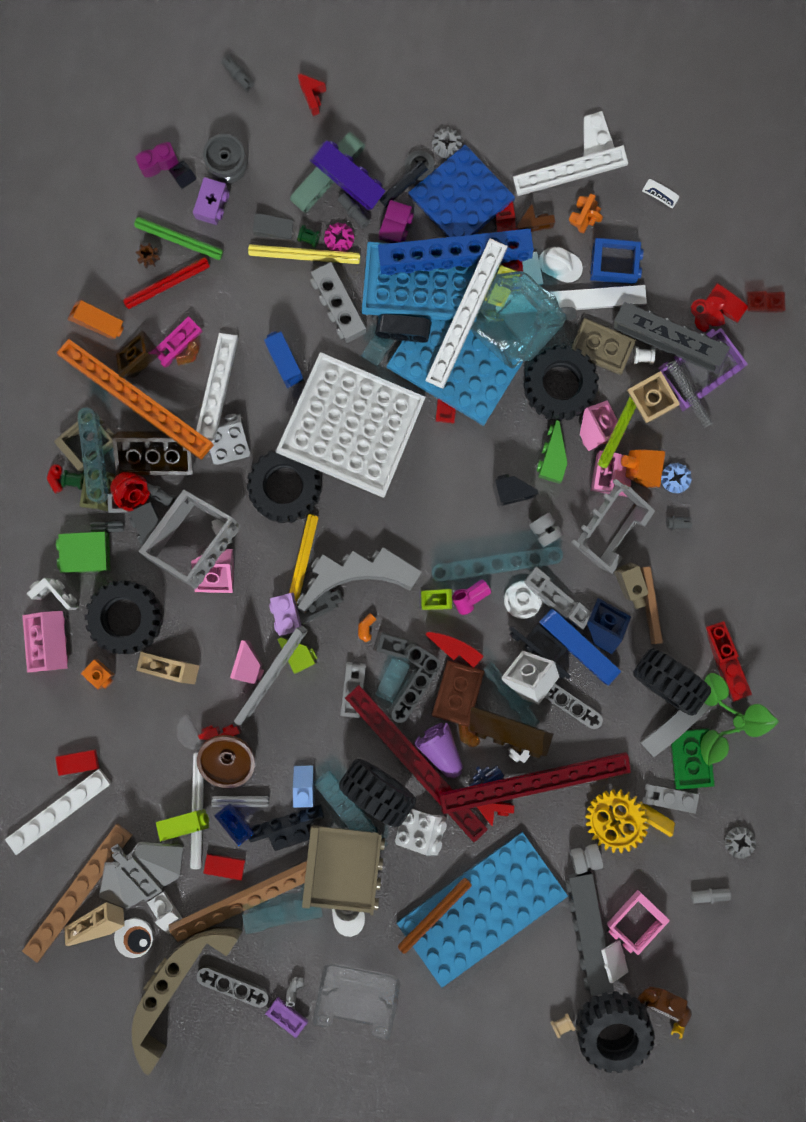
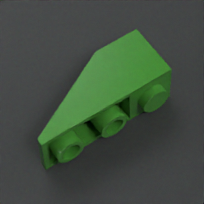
M556 420L554 425L551 424L547 434L550 436L549 443L545 442L542 453L545 456L543 461H539L536 471L539 472V478L560 484L567 467V458L560 421Z

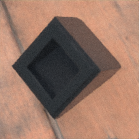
M184 160L168 170L181 189L196 180V176Z

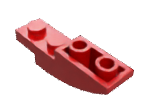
M725 622L706 627L718 671L728 685L732 701L751 696L752 692L738 661L739 656Z

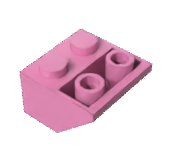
M600 450L596 454L591 491L610 494L615 486L613 483L614 479L630 487L631 480L625 476L626 467L621 465V459L624 455L614 453L608 467L603 468L598 465L603 453ZM620 492L618 495L627 497L623 492Z

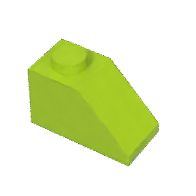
M277 639L283 649L288 639ZM299 644L288 662L294 674L316 664L315 659H317V655L313 648L309 649L308 646Z

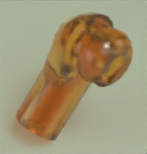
M196 342L188 343L186 353L176 356L178 366L196 360L199 354V346Z
M458 724L460 740L469 747L478 746L480 744L479 737L470 733L468 727Z

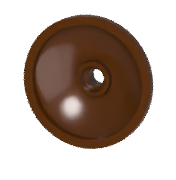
M218 735L208 739L200 747L197 755V767L202 777L212 785L221 788H234L244 784L252 776L255 768V756L250 746L243 740L231 735Z

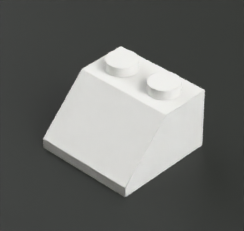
M523 650L502 676V680L522 699L538 705L559 678L554 661Z

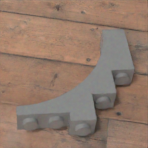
M382 548L380 552L376 550L371 558L373 563L352 551L350 555L346 554L341 564H343V567L322 555L321 558L317 557L311 566L314 568L312 574L317 578L313 577L307 586L310 589L306 595L302 593L298 599V610L305 613L312 603L325 592L338 585L355 580H383L397 584L410 591L422 572L385 548Z

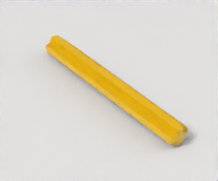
M312 514L307 515L289 593H294L296 605H298L297 601L300 598L318 523V516Z

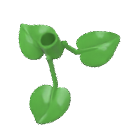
M709 673L704 681L711 687V694L705 701V704L715 706L719 703V705L736 715L733 720L735 729L723 731L720 734L715 730H710L703 736L701 754L705 763L711 765L722 761L728 754L729 743L723 737L724 735L735 732L739 733L743 730L748 736L760 737L773 729L779 720L761 704L751 705L746 710L745 715H742L741 712H737L722 702L729 695L726 681L715 673Z

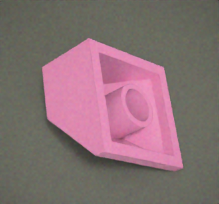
M608 400L587 407L584 410L580 436L588 451L608 443L618 422Z
M226 549L222 552L215 565L204 577L203 582L199 584L196 590L194 589L195 592L233 593V549ZM201 556L191 561L192 569Z
M241 640L230 678L257 684L258 680H262L264 670L261 669L262 663L250 641Z

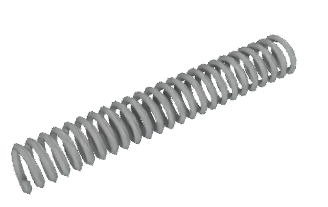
M677 361L666 364V366L670 365L667 369L671 368L669 370L672 371L670 374H673L672 377L676 379L675 382L680 384L678 387L682 386L680 388L683 389L681 392H684V397H687L686 400L690 402L689 405H691L692 410H695L694 413L698 415L697 418L701 420L700 423H702L703 428L713 424L703 405H701L700 400L696 397L697 395L693 392L694 390L690 387L687 379H685L686 377L682 374L683 371L679 368L680 366L676 363Z

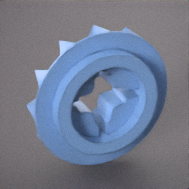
M672 463L662 471L661 483L671 493L685 491L692 481L691 471L688 470L686 465ZM674 473L677 475L683 474L682 478L679 479L680 483L669 481L674 477Z

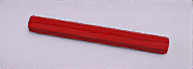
M202 258L123 299L126 308L130 309L204 271L210 265L206 258Z

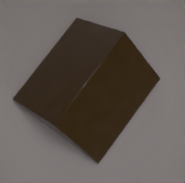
M144 331L140 332L116 354L118 374L121 378H134L161 355Z

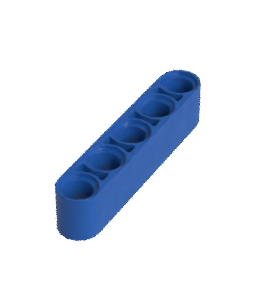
M551 608L539 621V624L563 644L570 653L607 686L621 673L607 657L554 609Z

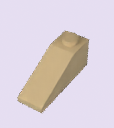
M141 652L136 671L180 683L195 684L199 665Z
M106 902L64 927L65 945L71 946L110 935L124 927L123 908Z

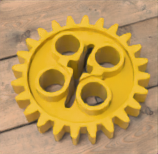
M614 789L610 791V795L607 791L603 792V796L598 794L596 796L597 800L593 799L591 801L593 806L587 808L591 813H587L585 816L590 819L586 822L587 826H591L588 833L595 834L592 840L598 838V846L604 843L605 850L609 846L612 847V853L617 848H619L620 853H623L624 848L628 852L631 851L632 846L637 848L638 842L642 843L644 841L642 836L646 837L648 834L644 829H648L650 826L644 823L649 820V817L644 816L647 809L640 808L643 802L636 803L637 796L632 799L629 798L630 792L623 795L622 789L619 790L618 794H616ZM618 805L624 806L626 812H621L618 809ZM600 812H606L609 818H603ZM626 824H632L634 830H629ZM608 830L615 831L617 836H611Z

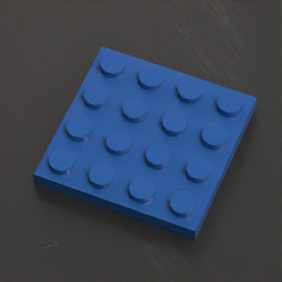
M466 145L408 192L412 200L447 237L474 235L490 222L496 214L500 213L515 200V196Z

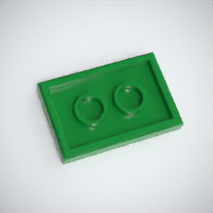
M709 728L689 729L671 744L676 790L715 786L713 764L707 765L701 754V741L703 736L709 731Z

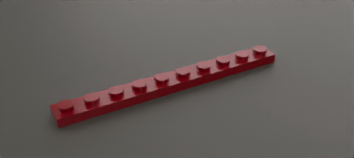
M360 685L355 687L344 698L441 806L439 793L451 791L452 788ZM470 809L448 813L473 842H476L488 830Z
M624 752L439 793L443 814L631 773L629 755Z

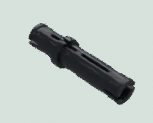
M420 160L410 171H406L405 175L385 192L379 201L387 208L390 200L394 201L410 185L417 183L416 180L429 169Z

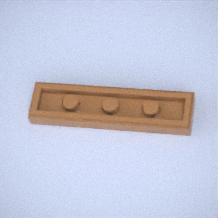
M643 567L640 569L648 590L644 600L646 602L645 608L651 644H659L663 640L651 567Z

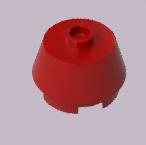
M129 472L117 475L110 486L115 504L126 511H133V508L140 503L143 505L150 494L145 478Z

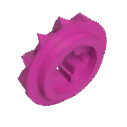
M337 222L325 230L324 241L331 251L346 252L354 243V233L352 228L347 226L346 223ZM342 231V237L344 239H340L339 242L337 241L336 244V237L334 235H339V233H341Z

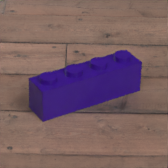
M324 141L309 161L365 209H373L385 193L382 183L377 179L370 178L368 171L361 166H356L353 163V158L346 153H341L338 150V145L333 141Z

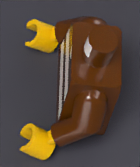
M649 986L637 999L644 1006L677 1021L673 1024L671 1035L679 1033V1039H681L692 1015L691 1009L687 1006L688 1001L664 989Z

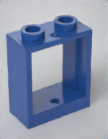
M595 238L592 249L590 280L635 284L642 275V267H639V262L643 259L644 249L641 248V242ZM602 248L634 250L632 274L601 271Z
M275 331L268 334L264 342L286 388L304 381L282 332L277 333Z

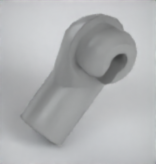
M294 977L291 980L286 993V1006H295L297 988L302 989L304 987L303 978Z

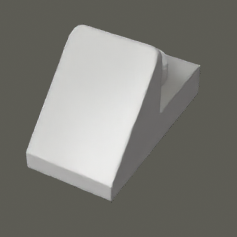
M165 890L147 902L157 918L155 923L168 935L170 934L168 925L183 919Z

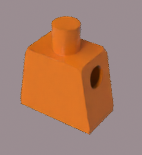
M630 450L628 456L624 455L621 459V465L626 467V478L647 488L660 487L665 451Z

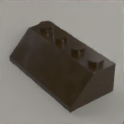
M117 431L113 437L116 475L124 472L136 475H193L194 454L162 431Z
M471 707L470 730L476 732L475 736L486 739L487 736L491 737L494 743L503 746L504 743L511 744V749L522 752V749L528 750L529 755L540 758L541 755L547 756L553 733L483 709Z

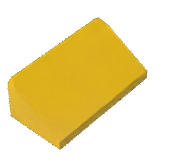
M643 803L640 808L647 809L644 816H648L649 820L646 822L667 836L672 837L675 822Z

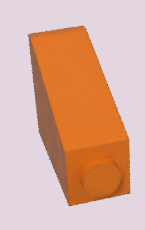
M82 300L75 302L67 319L110 339H115L116 336L120 337L124 329L121 326L122 320Z

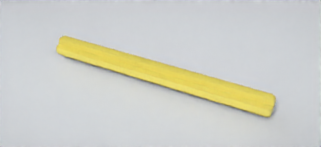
M252 244L248 247V254L250 256L348 264L360 263V253Z

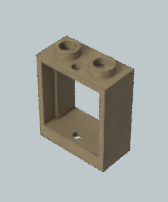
M90 412L54 441L76 469L82 473L113 448V437L115 435L109 428L106 430L103 427L104 421L98 414L93 415ZM93 422L108 442L83 462L68 442Z

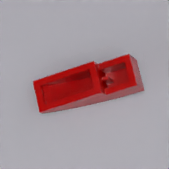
M433 632L425 634L452 660L461 656L474 668L484 657L473 647L453 637Z

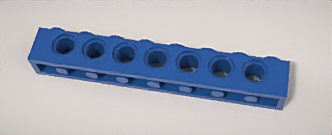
M531 229L378 245L381 275L476 265L479 263L490 238L508 246L501 263L514 260L526 261L533 257L534 249ZM472 250H477V251H479V252L473 253V252H471V251H472ZM453 252H458V253H460V254L454 255V254H452V253H453ZM434 254H439V255H441V256H439V257H434L433 255H434ZM415 256H420L421 258H420V259H415L414 257H415ZM396 258H401L402 260H401V261H396L395 259H396Z

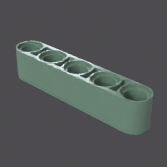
M351 132L337 144L338 150L343 154H348L353 160L365 148V144ZM316 167L294 191L290 201L306 213L332 186L334 181Z

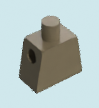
M630 562L616 568L614 574L624 597L633 601L635 609L646 606L643 596L648 594V590L640 567Z

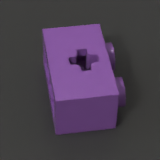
M204 177L193 210L195 219L215 225L218 224L219 220H222L224 214L223 205L224 202L228 201L230 194L226 183Z

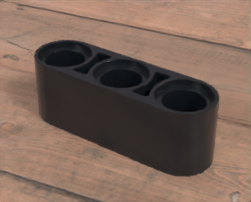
M380 314L378 315L375 335L382 339L425 343L429 340L432 322L429 319L420 317Z

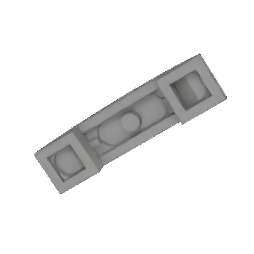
M534 567L524 583L546 605L554 609L573 625L584 629L591 611L580 602L576 603L550 581V577L538 567Z
M704 703L698 713L693 716L681 710L676 711L640 743L655 757L687 731L710 706Z

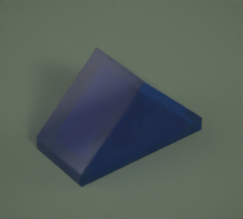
M229 803L214 815L238 846L254 835L245 816L232 804Z

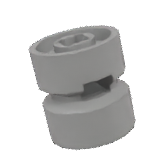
M550 512L529 525L533 533L538 534V541L543 548L564 535L560 527L554 525L555 519Z
M597 844L588 845L584 851L580 847L570 850L576 875L587 873L588 868L594 871L603 869L602 858Z

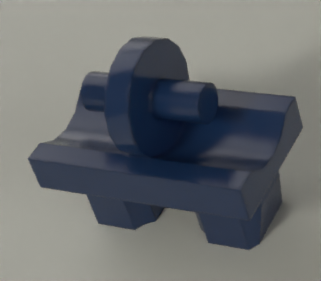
M477 766L476 770L478 773L472 777L474 782L469 784V786L504 779V775L498 766L491 770L488 766L483 770Z

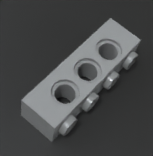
M330 262L312 271L310 282L314 290H319L321 295L318 297L323 307L327 305L330 311L327 313L332 323L336 322L338 326L336 332L339 338H344L345 342L348 343L366 334V328L332 263ZM326 284L333 285V288L329 291L323 289ZM335 300H340L342 302V305L340 307H334L332 306V303ZM349 317L351 321L348 324H343L341 319Z

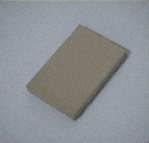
M584 318L571 349L576 350L578 348L582 350V355L585 356L587 354L591 358L589 360L590 363L622 375L636 339Z

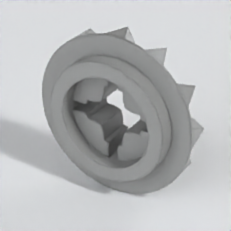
M449 127L447 129H440L433 137V150L440 157L450 158L462 147L461 135ZM447 136H449V141L453 142L449 143L448 149H446L445 143L442 142L446 140Z
M735 827L725 837V847L729 854L735 858L744 859L747 856H751L752 852L756 849V839L747 828ZM742 838H744L743 841L747 844V846H741L740 848H738L739 845L734 841V839L741 840Z

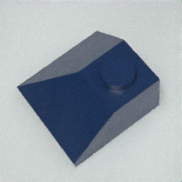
M597 598L587 625L595 645L613 654L624 638L631 616Z

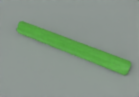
M137 217L134 222V226L138 229L209 257L220 260L223 256L222 249L151 221Z

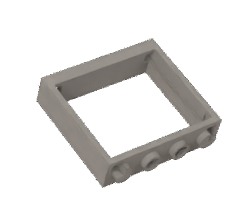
M183 490L138 552L152 563L196 590L199 584L203 582L209 570L215 565L219 556L226 550L229 542L238 533L241 526L234 518ZM193 506H196L225 524L191 572L186 576L157 558V556Z

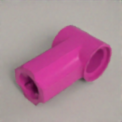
M482 579L468 589L455 591L452 595V600L459 614L465 615L473 611L474 604L490 595L491 590Z

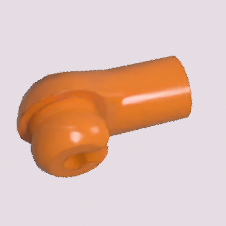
M371 613L358 624V637L364 642L371 640L372 635L369 633V626L377 620Z

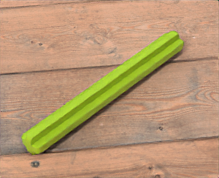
M629 397L599 459L598 465L600 467H608L636 409V405L631 397Z

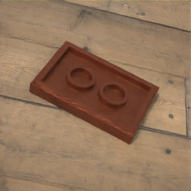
M447 660L432 717L469 727L471 707H475L484 671Z

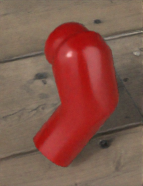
M59 464L51 466L47 475V481L55 494L63 490L59 482L62 474V467Z

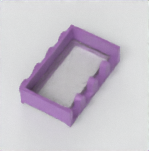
M722 328L717 331L712 329L706 334L710 339L722 341L730 347L729 355L719 374L677 356L673 357L677 361L678 366H680L681 371H683L682 374L686 377L685 379L689 382L690 387L694 390L693 392L697 395L698 400L748 365ZM666 362L658 369L671 387L683 412L691 406L689 405L690 402L686 400L687 397H684V392H681L683 390L680 389L682 386L678 387L680 384H677L675 382L676 379L672 377L673 374H670L672 371H669L671 368L667 369L670 365L666 366L668 364Z

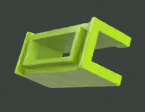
M202 809L156 822L160 842L210 828L209 816L206 810Z

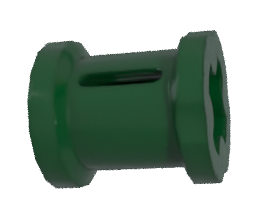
M302 225L297 241H304L316 248L321 231L315 232Z
M64 470L61 478L62 487L72 486L82 490L84 473L75 474Z

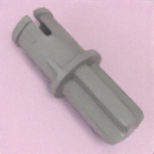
M711 888L705 891H691V900L693 904L706 902L713 904V902L729 901L731 900L730 889L712 890Z

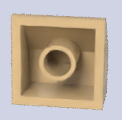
M661 371L627 390L645 423L663 416L680 405Z

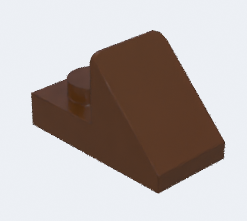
M531 204L518 223L516 230L531 229V232L550 229L554 227L555 217L554 215L541 214L535 218L533 204Z

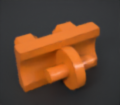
M590 194L589 197L580 196L576 205L577 208L582 209L581 214L572 212L569 217L570 224L577 227L578 231L583 234L588 225L593 226L595 222H601L603 216L600 214L601 208L598 207V202L595 200L596 196Z

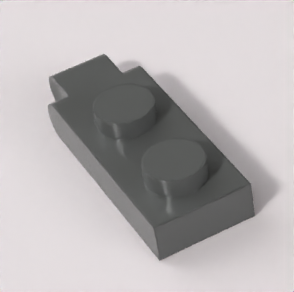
M329 590L312 603L305 613L298 610L301 625L337 609V604L344 601L340 591L337 590L332 593Z

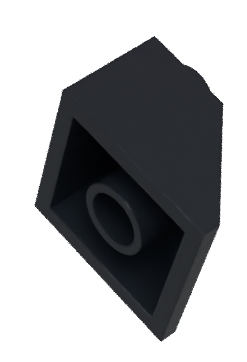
M509 474L498 476L492 485L498 507L532 499L539 494L537 489L515 476L509 477Z

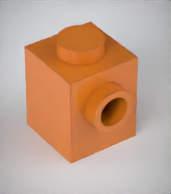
M94 659L81 673L97 690L106 689L110 686L115 675L99 659Z

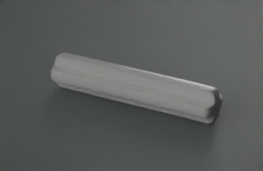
M213 796L211 805L212 807H267L269 805V797Z

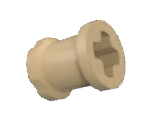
M568 1013L565 1014V1017L555 1022H550L558 1039L561 1038L562 1034L570 1030H576Z

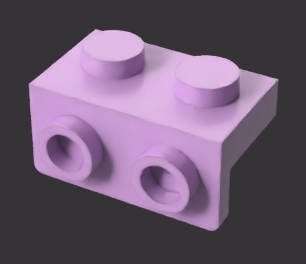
M294 593L270 598L271 603L269 607L271 613L274 614V628L279 636L293 633L296 628L302 626Z

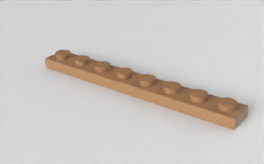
M118 823L114 826L24 947L23 953L37 963L41 960L101 879L104 863L115 860L112 856L114 852L111 851V847L118 844L123 849L133 836Z
M307 861L168 925L170 933L179 942L305 883Z

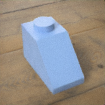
M313 765L294 766L293 808L313 807Z

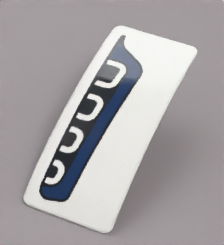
M651 179L647 181L642 192L658 199L670 208H673L679 199V195Z

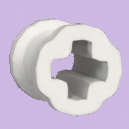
M635 346L633 353L634 364L646 362L653 365L655 348L639 349L638 346Z

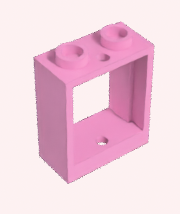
M637 890L607 922V925L610 928L608 932L616 940L620 938L624 941L622 945L630 953L634 951L639 955L670 920ZM639 901L657 920L634 944L616 925Z

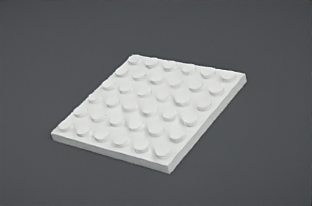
M320 352L276 453L384 498L425 397Z

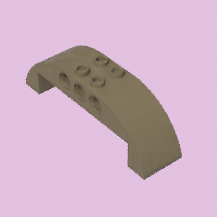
M218 926L200 931L185 939L168 959H163L154 973L157 976L153 974L143 990L146 993L136 1009L132 1024L134 1053L146 1075L149 1076L167 1047L149 1035V1030L205 945L209 944L227 956L241 935V929Z

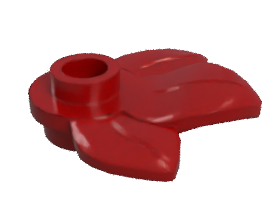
M711 296L706 300H695L691 305V313L695 316L696 327L706 332L709 325L716 327L724 325L725 319L720 310L726 305L727 301L718 296ZM702 305L704 311H697V306Z

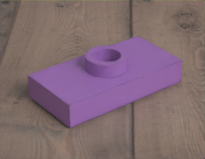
M279 997L275 999L265 1015L295 1038H297L308 1023L305 1017L292 1007L286 1006V1003Z

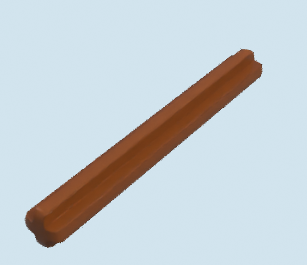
M463 878L398 945V949L403 954H406L472 886L471 882L467 878Z

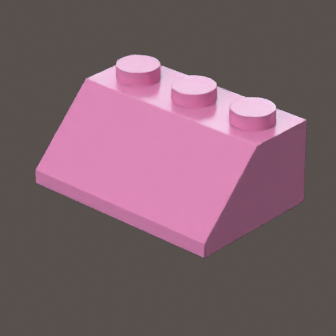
M63 611L22 615L27 673L68 669L67 639L64 631L65 618Z

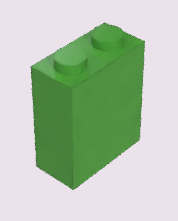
M109 533L58 534L59 539L56 540V548L59 550L57 568L60 569V573L111 571Z

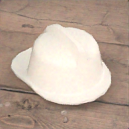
M549 247L540 255L539 264L542 271L566 283L574 282L582 274L583 266L580 259L564 248Z
M332 909L333 922L340 934L352 937L363 929L365 923L364 912Z

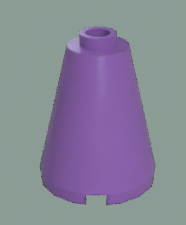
M443 723L436 724L424 731L425 736L423 738L417 737L415 740L416 747L446 777L455 778L462 773L463 765L448 723H445V726Z

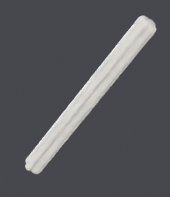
M198 752L193 754L192 812L203 809L204 778L197 767ZM202 830L191 833V869L201 868Z

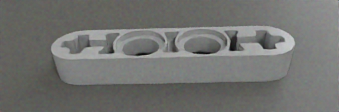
M555 683L551 690L554 691L555 687L558 690L553 694L552 699L549 698L551 695L549 692L544 697L591 729H597L602 725L603 719L598 712ZM559 693H564L567 697L566 702L563 704H559L556 701V696ZM575 704H580L583 708L582 713L579 715H575L572 712V707ZM587 709L590 710L587 713L591 717L597 716V724L593 723L590 725L591 721L584 717V720L581 719L586 714Z
M203 966L197 973V981L205 987L258 1008L264 1007L268 1003L269 992L261 986L211 966ZM205 971H208V975L212 978L215 977V974L218 975V977L215 980V984L212 983V981L214 980L212 978H207V980H204L202 974H204ZM219 979H228L229 986L227 988L220 987ZM239 985L246 986L247 994H238L237 987ZM251 989H254V995H259L260 993H262L264 999H262L261 1002H258L257 997L254 995L251 996V999L248 998L251 993Z

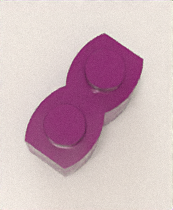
M170 142L161 143L154 147L153 150H144L135 156L144 177H153L160 173L161 170H169L179 163Z
M390 200L379 232V240L389 243L406 242L409 232L406 231L408 224H412L414 218L411 206Z

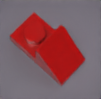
M298 74V82L312 116L320 114L319 106H321L318 95L326 92V84L306 75Z
M496 802L478 806L477 808L493 827L494 811L497 812V815L509 816V813L514 814L515 806L513 803Z

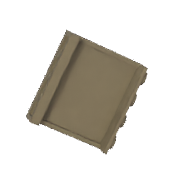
M312 825L302 908L320 907L366 912L373 915L374 910H378L379 898H375L376 890H380L381 878H377L378 870H382L383 858H379L380 850H384L385 838H382V833Z

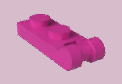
M189 316L156 347L161 354L157 358L161 361V365L164 368L168 367L203 332ZM166 348L170 351L167 356L163 353Z

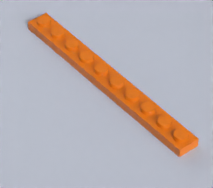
M70 339L56 352L63 360L202 460L214 446L206 437L127 380L121 378L116 372Z

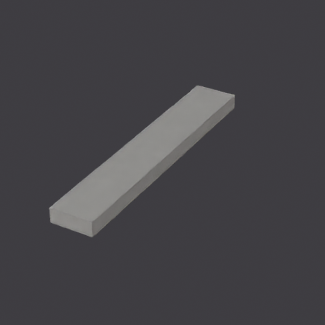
M305 627L296 628L234 720L238 726L246 723L308 632Z

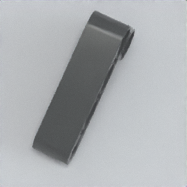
M415 644L408 645L405 648L404 655L416 667L389 707L390 717L398 723L407 720L440 669V661ZM413 649H418L419 651L416 658L410 657ZM433 659L434 666L427 669V661ZM418 676H423V683L420 685H416V678ZM408 692H413V698L410 701H406L405 695ZM401 701L407 705L406 708L400 704ZM396 710L401 711L402 714H401V715H398V714L396 715L395 711H396Z

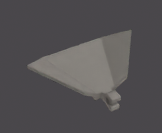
M138 842L128 855L124 854L118 844L111 847V851L114 852L112 856L116 862L104 863L99 897L123 908H130L143 899L148 901L163 892V887L180 876L183 845Z

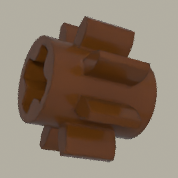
M148 243V246L141 244V249L135 252L140 256L137 259L138 263L144 262L145 268H148V265L155 267L156 260H160V257L156 255L159 250L157 247L152 249L151 243Z

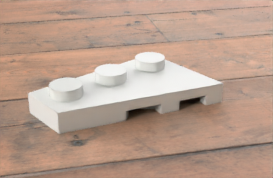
M602 111L584 116L583 156L615 148Z

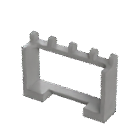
M617 479L613 480L615 486L610 494L604 493L603 498L606 500L599 510L593 509L592 513L595 516L588 526L582 525L581 529L584 532L579 539L571 541L577 549L598 567L613 574L623 559L615 551L633 524L637 523L645 527L655 512L631 487L622 484ZM623 492L636 504V507L601 558H599L589 548L585 547V543L619 493Z

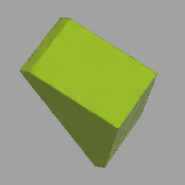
M452 589L421 591L422 610L452 609Z

